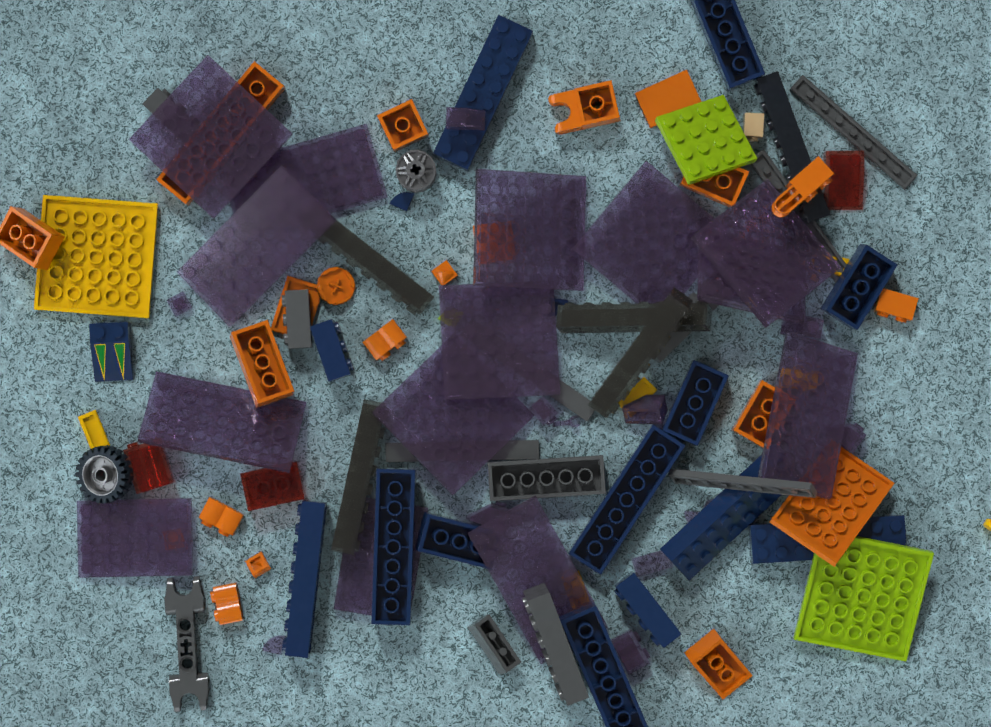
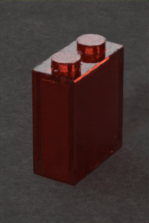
M150 437L145 439L146 443L139 445L138 442L127 445L128 449L123 450L124 454L128 456L126 461H131L129 468H133V472L130 475L134 476L132 481L136 494L175 483L162 438Z

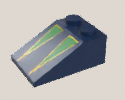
M131 323L89 324L95 382L133 380Z

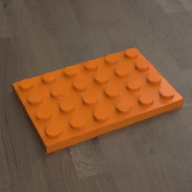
M830 440L799 481L812 483L818 491L816 498L789 495L772 517L770 523L835 567L895 483Z

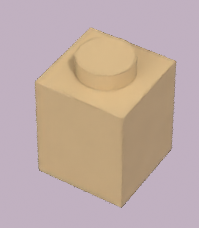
M744 113L743 132L748 141L757 142L758 138L761 139L763 137L764 114Z

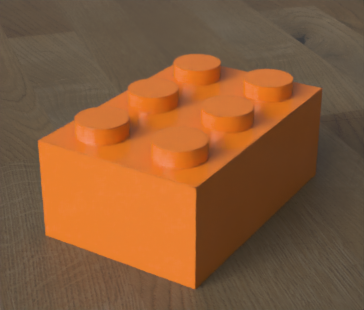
M739 167L690 185L687 184L683 176L679 186L729 208H733L749 171Z
M10 206L0 226V245L37 269L48 270L65 237L27 210Z
M760 380L734 424L732 431L761 448L767 449L795 399L767 382Z

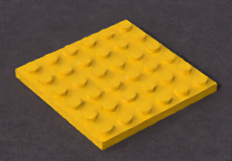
M43 195L41 221L65 237L48 270L37 269L34 310L150 318L158 204Z

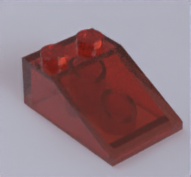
M825 151L823 153V161L834 173L831 176V183L824 188V198L828 209L862 210L865 170L864 151Z

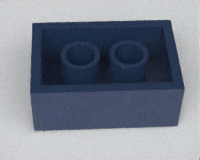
M330 319L310 326L328 382L352 375L351 371L354 370L351 359L346 358L345 353L348 352L345 341L340 340L339 334H342L339 323H334V320Z

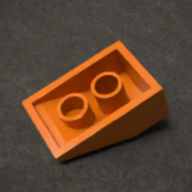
M712 629L684 652L693 666L722 699H725L753 676L715 629Z

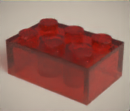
M298 461L240 473L248 511L306 499Z

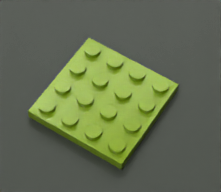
M724 95L658 116L655 119L688 185L754 163L757 160Z

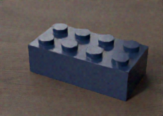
M860 244L820 309L850 329L858 330L898 264L867 244Z
M692 360L661 430L698 446L729 375Z
M424 512L415 549L419 552L492 570L502 532Z
M633 571L614 584L617 588L614 592L621 601L625 599L629 603L626 607L633 616L636 614L639 616L638 623L645 632L648 629L652 634L649 637L657 647L661 645L665 648L681 635V632Z

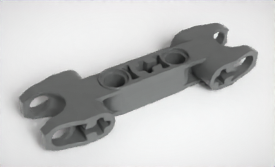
M200 576L193 577L192 591L187 595L180 594L176 590L174 578H167L164 597L166 615H176L179 674L169 675V693L174 712L181 711L182 697L188 693L197 696L201 710H207L210 691L209 673H198L195 613H205V595ZM182 620L190 621L191 627L189 630L182 628ZM186 639L192 643L188 647V653L193 652V654L183 655V653L187 652L186 646L182 644ZM185 658H190L193 661L192 668L184 666L183 661Z

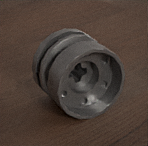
M410 150L402 154L397 161L396 176L401 186L407 191L414 193L423 192L429 189L435 182L437 175L436 166L432 157L426 152ZM413 166L421 168L418 175L411 173Z

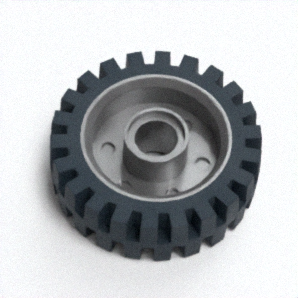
M110 445L98 446L87 450L88 452H85L82 455L83 457L79 458L78 462L80 464L76 465V469L79 472H76L75 476L80 479L76 482L77 485H82L79 488L80 491H85L84 496L86 498L90 497L89 500L92 502L96 501V503L103 504L124 497L129 492L128 488L132 486L130 481L134 477L130 475L133 472V468H129L131 461H126L128 456L122 454V450Z

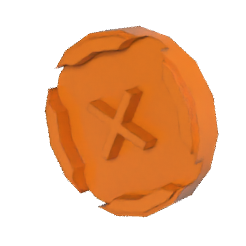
M332 267L321 273L316 287L323 301L331 305H340L351 299L355 291V282L347 270L340 267Z

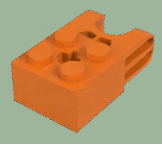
M612 80L575 88L574 90L553 94L548 97L550 105L566 106L570 109L569 118L557 123L555 126V133L559 135L621 121ZM598 101L600 104H602L598 109H596V107H592L595 106V102Z
M819 156L786 185L788 189L773 202L771 211L776 217L783 218L787 216L804 200L808 203L818 194L816 191L818 188L823 190L831 183V176L834 173Z

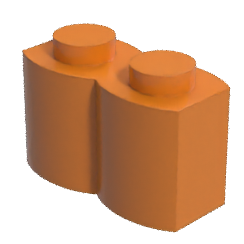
M392 319L362 343L376 361L379 359L384 361L391 355L389 351L395 347L398 350L406 344L405 339L407 336L395 320Z
M209 497L198 518L202 519L201 523L211 528L213 525L219 528L218 532L228 537L229 534L232 536L235 534L244 514Z
M237 582L213 587L210 595L212 603L215 602L217 610H214L215 621H219L220 625L243 621Z

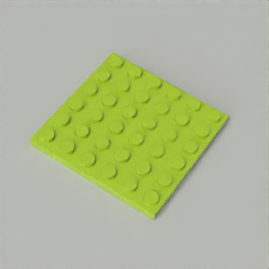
M857 536L835 567L814 553L793 636L794 640L907 661L934 552Z

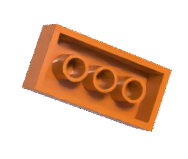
M268 320L231 332L230 339L256 408L292 396L294 389Z

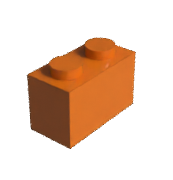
M883 288L875 301L873 311H876L878 316L888 318V315L896 317L895 321L906 323L907 320H913L919 298Z

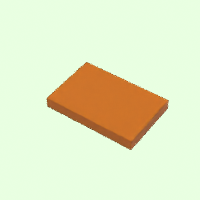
M687 70L635 93V97L650 128L657 126L655 122L656 117L701 102Z
M287 275L271 330L280 334L287 333V326L283 325V314H286V307H282V295H285V291L309 290L312 326L321 299L317 292V285Z

